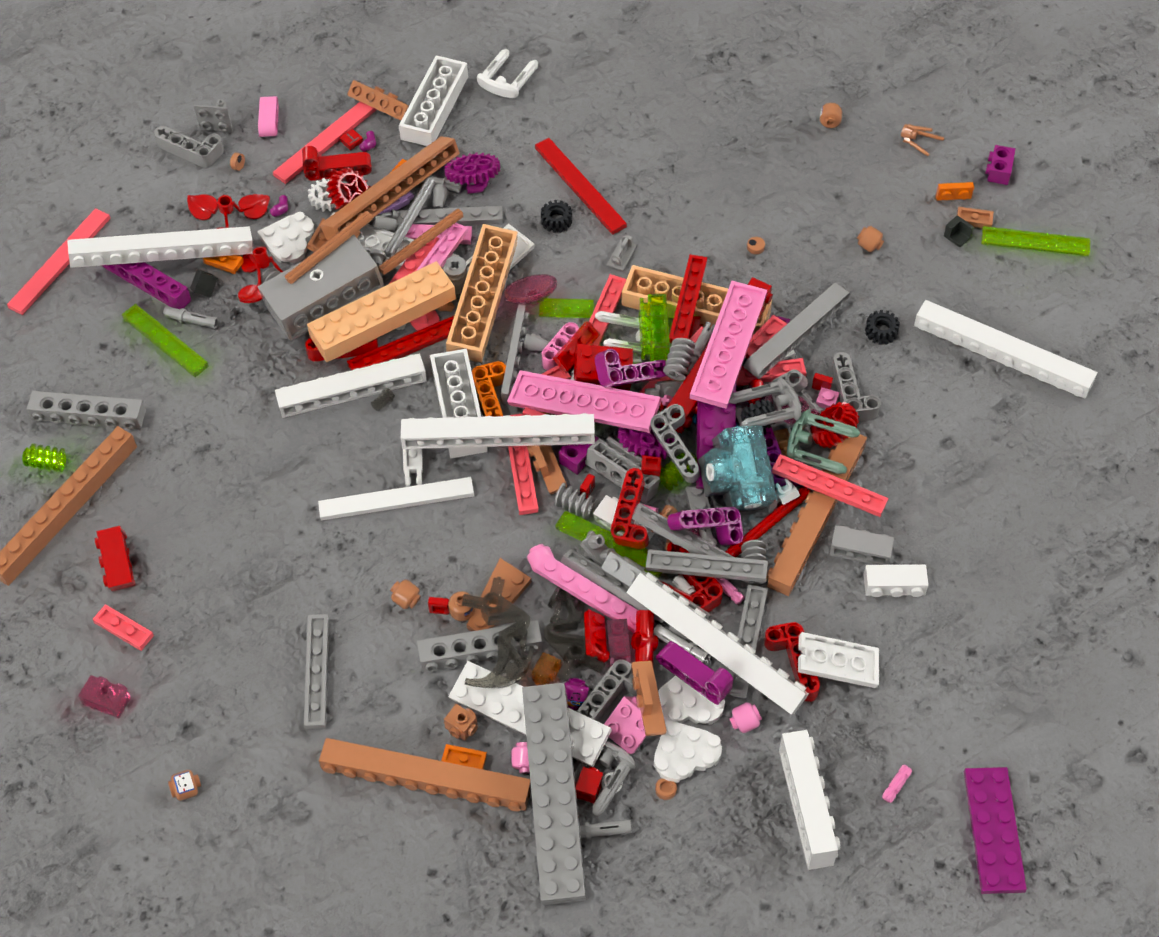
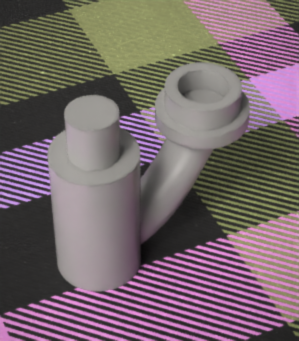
M392 209L391 212L376 215L373 220V228L395 231L400 225V222H396L398 211Z

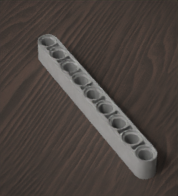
M837 283L831 285L753 353L745 362L744 369L758 379L763 377L844 305L851 293Z

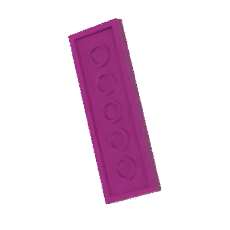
M736 383L732 393L736 392ZM697 401L698 467V459L703 455L715 454L713 438L717 435L729 436L731 431L736 430V404L728 403L726 409ZM701 472L699 479L696 481L697 489H704Z
M965 768L964 778L981 894L1025 893L1027 888L1008 768Z

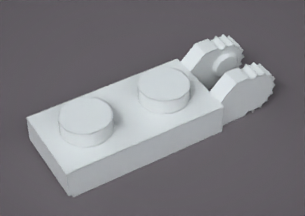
M403 449V471L406 486L411 484L410 473H417L416 482L418 485H422V449Z

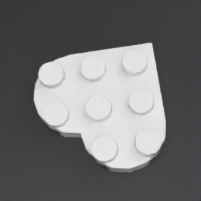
M297 212L257 231V233L278 262L281 263L283 261L295 264L305 258V253L308 250L306 248L307 242L312 238L315 228L308 216H305L303 212Z
M676 675L658 690L665 722L666 719L680 723L690 720L695 724L709 723L711 725L723 715L724 699L719 705H716Z
M666 719L667 731L666 734L661 735L654 757V768L661 778L679 783L680 780H684L687 777L690 778L695 770L705 771L706 768L718 764L722 752L719 736L706 730Z

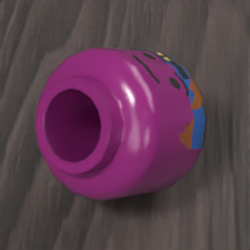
M570 678L569 681L564 682L567 705L572 710H578L588 697L589 687L581 679Z

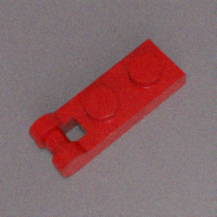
M588 609L584 613L586 655L597 657L599 661L605 663L610 656L606 645L605 616Z

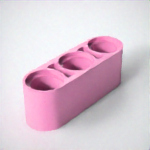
M277 96L260 97L258 119L260 137L277 136L279 113Z
M566 323L543 349L542 366L545 370L548 371L557 366L553 357L577 332L579 327L576 323Z

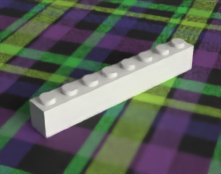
M419 353L276 389L275 394L281 416L285 418L426 382L427 380Z

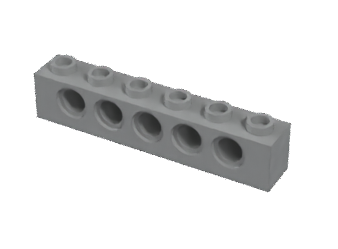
M32 391L26 409L31 420L38 422L51 421L74 425H99L110 428L119 426L127 429H141L146 413L142 400Z
M538 620L417 641L422 672H433L446 667L455 668L458 665L466 664L467 661L476 664L486 660L495 661L498 658L504 657L514 658L521 654H536L542 651V639ZM518 639L525 640L523 642H517ZM500 642L505 643V644L502 645V646L496 645L497 643H500ZM478 646H484L483 649H476ZM460 649L465 650V651L462 652V653H457V652H456L457 650H460ZM438 653H444L442 656H436Z

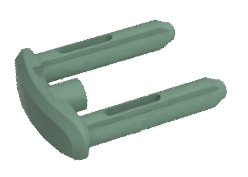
M810 409L803 411L799 420H796L791 430L787 446V457L829 472L845 474L847 467L842 463L799 450L800 442L806 444L811 442L812 433L804 431L808 424L850 438L858 437L860 431L854 426L813 414ZM818 420L833 424L834 427L820 424ZM807 456V457H810V458H813V459L820 460L821 463L818 464V463H815V462L806 460L805 457Z

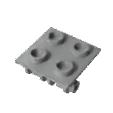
M219 99L216 106L194 105L200 130L233 132L228 108L223 99Z

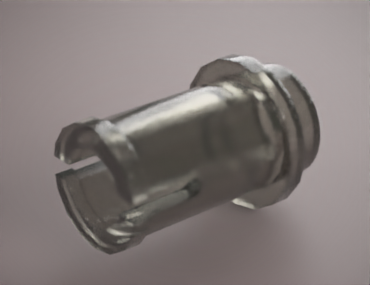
M383 389L382 394L372 401L371 405L379 412L389 401H393L395 395L390 389Z

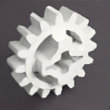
M325 178L322 179V182L317 180L316 185L311 184V189H308V198L311 206H315L316 210L322 208V212L326 209L332 211V208L336 207L335 204H331L332 199L327 198L330 193L326 191L328 181Z

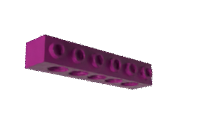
M145 262L101 265L172 308H185L192 301L188 287Z

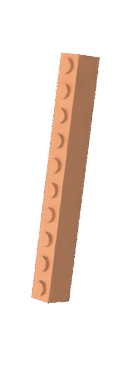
M439 137L323 221L320 226L326 240H330L365 211H368L372 217H375L459 155L455 139Z
M117 426L0 551L1 582L9 586L137 448L131 433Z
M861 434L854 438L848 437L843 443H838L836 449L832 448L828 459L842 463L847 467L845 474H836L823 469L821 471L848 482L865 449L867 437ZM815 490L813 493L809 492L805 501L807 505L805 508L801 507L798 514V522L792 524L790 529L791 535L789 538L786 537L783 542L782 548L784 549L782 553H777L774 560V568L770 567L766 578L768 579V588L790 596L838 501L837 499Z
M329 738L325 739L319 758L321 769L330 774L337 772L350 778L362 777L369 782L381 781L389 786L401 785L409 790H425L433 795L437 793L445 794L452 799L460 797L472 803L484 802L492 807L504 806L517 812L520 810L526 811L531 792L530 779Z

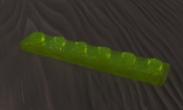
M986 226L982 228L981 244L1080 256H1089L1090 238Z
M134 304L122 314L125 321L192 376H198L209 367L206 360L137 304Z
M568 511L563 512L555 525L557 530L580 541H583L587 533L593 530L596 535H602L605 539L604 544L608 549L613 548L620 556L624 558L626 556L640 566L645 567L644 571L647 573L649 572L658 578L662 574V572L646 571L648 549H635L618 545L613 541L610 531Z

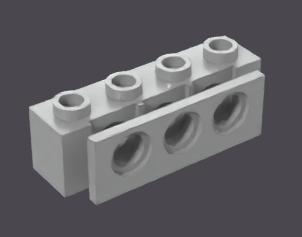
M611 437L607 438V442L599 438L595 444L588 448L585 464L622 488L627 470L631 468L641 470L642 458L638 455L635 456L633 452H628L627 448H623V445ZM643 474L645 480L641 497L643 503L646 504L657 494L660 476Z

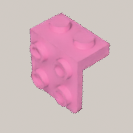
M624 696L604 725L612 729L609 738L628 754H634L646 738L641 711L637 707L636 696Z

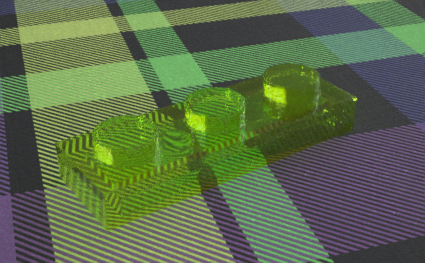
M540 298L539 317L591 318L594 311V300Z

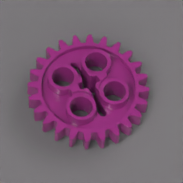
M469 153L468 156L462 155L461 158L456 157V160L452 159L451 162L447 163L444 171L445 177L450 182L455 184L460 182L461 185L467 183V185H470V183H483V180L489 181V178H495V175H498V172H500L501 167L500 160H498V157L495 158V155Z
M658 423L655 427L660 429L664 427V425H662V423ZM619 427L617 438L620 439L619 443H623V448H628V452L634 451L635 456L640 454L641 457L642 455L661 457L664 460L668 456L654 435L652 428L650 433ZM669 438L666 440V443L671 444L675 439Z

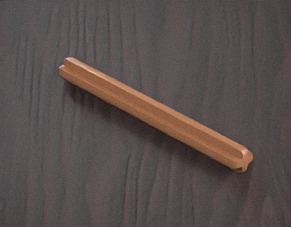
M459 208L454 210L378 267L379 271L383 275L390 272L463 218V212Z
M368 211L362 213L285 275L287 282L290 284L294 283L373 219L372 215Z

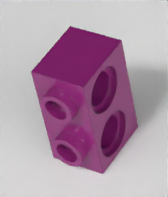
M995 145L994 151H990L988 161L991 164H987L985 174H988V182L1008 185L1016 148Z
M592 444L562 446L559 451V463L578 475L586 466L587 450Z

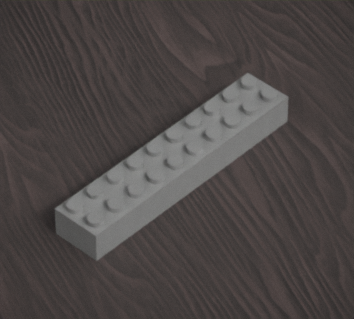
M555 683L522 687L541 902L543 905L587 901L565 684Z

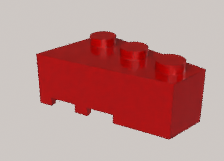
M115 526L96 531L97 537L94 539L96 548L100 549L102 555L99 556V563L101 568L105 569L106 575H103L105 587H108L113 592L135 586L132 564H130L129 559L130 552L125 541L127 535L122 527Z

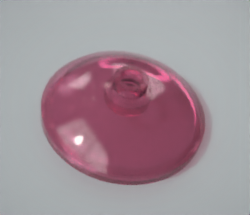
M546 274L524 277L511 283L505 289L504 295L506 300L514 304L537 305L555 291L557 280L555 277Z

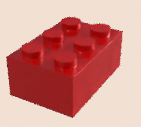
M577 344L574 355V381L602 386L598 379L595 356L607 349H614L619 355L621 366L633 364V349ZM631 384L615 386L613 388L629 391Z

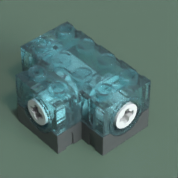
M762 425L726 428L712 439L714 448L698 459L705 497L723 495L726 506L735 507L739 512L763 510L778 500Z

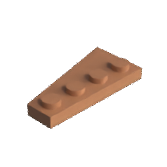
M500 558L475 607L474 614L467 623V629L477 631L493 628L530 585L532 579Z

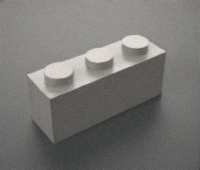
M835 526L830 556L874 565H889L894 537H889L886 534L870 533L866 530L850 529L847 526Z

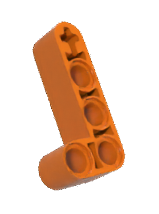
M496 361L480 365L472 370L476 394L483 417L503 416L494 387L503 385L506 365L503 362Z

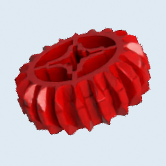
M345 168L335 172L330 177L326 190L330 194L327 198L332 199L331 204L336 205L335 209H341L371 186H367L368 180H364L363 175H358V171L353 172L352 168L348 170Z
M838 402L836 405L833 403L831 407H826L819 415L856 428L859 423V415L855 408L846 402ZM818 420L820 424L834 427L833 424ZM816 426L810 427L813 440L823 448H831L833 445L836 447L838 443H843L845 439H848L847 436Z

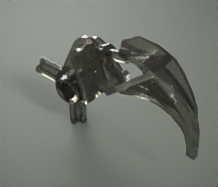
M498 576L493 578L491 590L484 595V598L464 594L462 606L481 609L482 617L488 626L507 623L514 624L499 632V638H497L498 661L493 671L483 678H466L465 685L480 688L508 687L521 680L531 667L534 646H529L528 654L525 651L527 649L526 637L528 636L527 629L530 625V617L525 611L502 596L505 580ZM490 604H495V605H497V606H496V607H490L489 605H490ZM513 637L520 639L521 655L517 653L511 644Z
M557 587L549 600L548 607L552 609L556 601L558 603L555 606L553 616L550 618V624L543 631L546 641L564 661L556 676L560 678V681H568L574 668L582 667V665L601 673L605 663L595 657L586 655L585 636L562 633L578 628L586 603L562 588ZM563 602L569 614L565 620L559 617Z

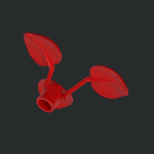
M206 194L187 196L188 208L196 219L208 220L219 209L224 214L225 228H229L228 215L232 213L233 207L239 212H244L245 217L249 219H259L265 215L270 201V196L247 195L239 200L238 207L235 201L232 202L231 197L228 195L220 196L218 201L213 196Z
M265 247L255 248L252 252L253 254H243L244 262L241 268L244 272H254L257 270L258 284L243 287L238 293L240 302L254 303L263 299L258 289V286L262 284L260 269L267 268L270 262L278 271L283 272L273 260V257H269Z

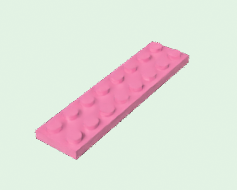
M731 281L690 392V399L727 409L763 307L767 290Z
M520 370L507 402L510 406L527 407L556 415L594 414V422L650 433V422L652 417L658 412L661 397L611 387L605 388L600 385Z

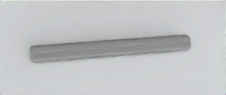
M427 178L384 250L386 257L390 258L396 253L434 188V179Z

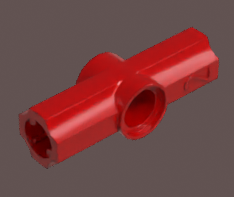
M651 610L636 611V632L631 639L632 648L635 649V662L651 661L653 666V655L658 646V637L654 634V613Z

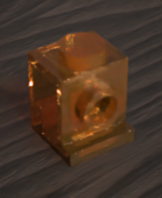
M543 652L532 671L534 683L536 685H546L550 681L554 682L558 672L562 670L561 660Z

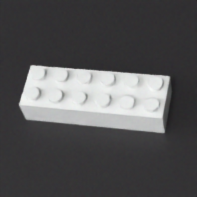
M435 56L399 124L401 140L428 146L437 139L468 79L467 63Z
M467 349L430 355L442 418L481 417ZM487 447L448 448L450 459L488 452Z
M807 730L782 734L779 754L807 868L811 870L834 866L835 859L838 858V850H840V841L838 836H834L835 822L833 816H829L828 809H830L828 796H824L823 793L825 784L823 776H819L818 773L820 768L818 757H814L813 754L815 748L813 737H809Z

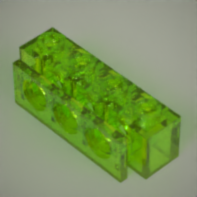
M648 294L647 303H644L643 298H640L641 359H645V354H649L650 362L657 360L666 361L670 352L666 294Z

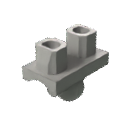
M593 530L589 531L586 538L580 543V546L585 551L584 557L587 559L591 558L601 567L610 551L615 552L613 548L608 549L604 544L605 539L602 535H596Z

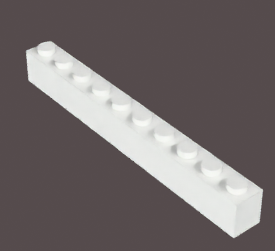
M250 226L67 240L70 268L253 254Z
M927 300L924 301L916 315L915 327L1086 399L1098 373Z
M594 414L401 419L402 449L595 444Z
M640 573L626 592L787 712L790 714L796 713L809 695L805 691L806 687L798 681L794 683L789 680L788 677L790 675L780 668L778 671L771 666L773 663L764 656L759 658L754 654L756 652L755 649L748 644H745V646L738 642L739 638L731 632L725 633L721 630L723 626L715 620L711 622L705 618L706 614L698 608L692 609L688 606L690 604L688 600L682 596L677 598L672 594L674 592L673 589L665 584L663 586L656 582L658 579L651 573Z

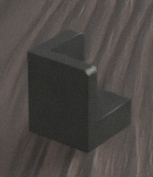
M957 215L946 225L944 237L958 247H961L971 239L974 227Z
M197 269L190 289L194 293L211 297L218 277Z

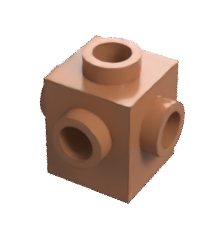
M455 704L444 718L445 728L457 739L460 737L466 741L469 736H473L477 731L476 714L469 708L464 709Z

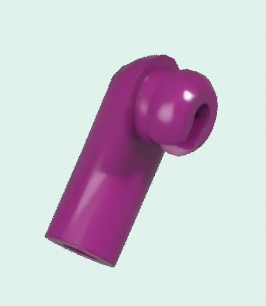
M368 131L366 133L367 139L359 145L362 152L369 151L376 146L373 131Z
M483 180V183L477 182V184L466 185L467 194L483 192L488 186L489 181Z
M281 195L279 203L270 209V214L273 217L280 216L288 211L287 196Z

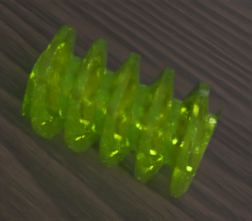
M32 443L30 448H25L23 452V465L63 472L66 466V451L64 448H61L58 453L57 447H53L51 451L50 446H46L44 449L43 445L40 444L37 447L36 444Z
M690 452V454L692 455V457L694 458V460H695L696 463H697V458H696V456ZM681 453L676 458L682 459L685 457V454ZM672 460L664 468H661L660 481L669 491L673 490L672 485L675 487L679 485L678 481H685ZM686 465L687 472L694 473V471H691L689 466Z

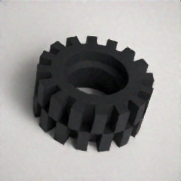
M554 200V203L552 201H549L548 204L545 203L544 207L541 208V224L543 228H547L549 232L553 230V233H556V230L561 233L562 229L566 231L567 227L570 228L572 224L571 206H568L566 202L563 204L562 200H560V203H557V200ZM559 214L563 217L555 219L551 218L550 216Z
M880 310L879 313L874 311V314L871 313L867 318L866 336H868L869 340L873 339V343L879 341V345H882V342L887 345L888 341L892 343L897 338L900 327L898 317L894 318L895 314L891 313L890 315L887 310L886 313H883V310ZM876 325H885L889 329L880 330L876 327Z
M758 400L756 404L751 403L749 404L750 407L746 406L745 410H742L740 417L743 422L747 418L776 410L769 400H761V402ZM768 424L765 426L746 430L748 432L755 433L756 431L757 433H760V430L765 431V428H771L772 426L771 424Z

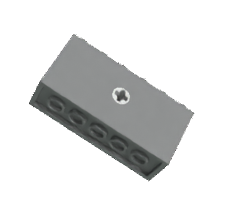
M353 235L294 283L290 284L287 282L285 275L300 263L258 286V289L267 309L291 342L308 332V323L384 287V283L377 264L356 236Z

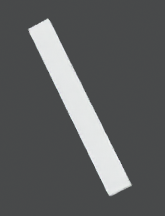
M467 477L318 501L322 521L474 497L472 479Z

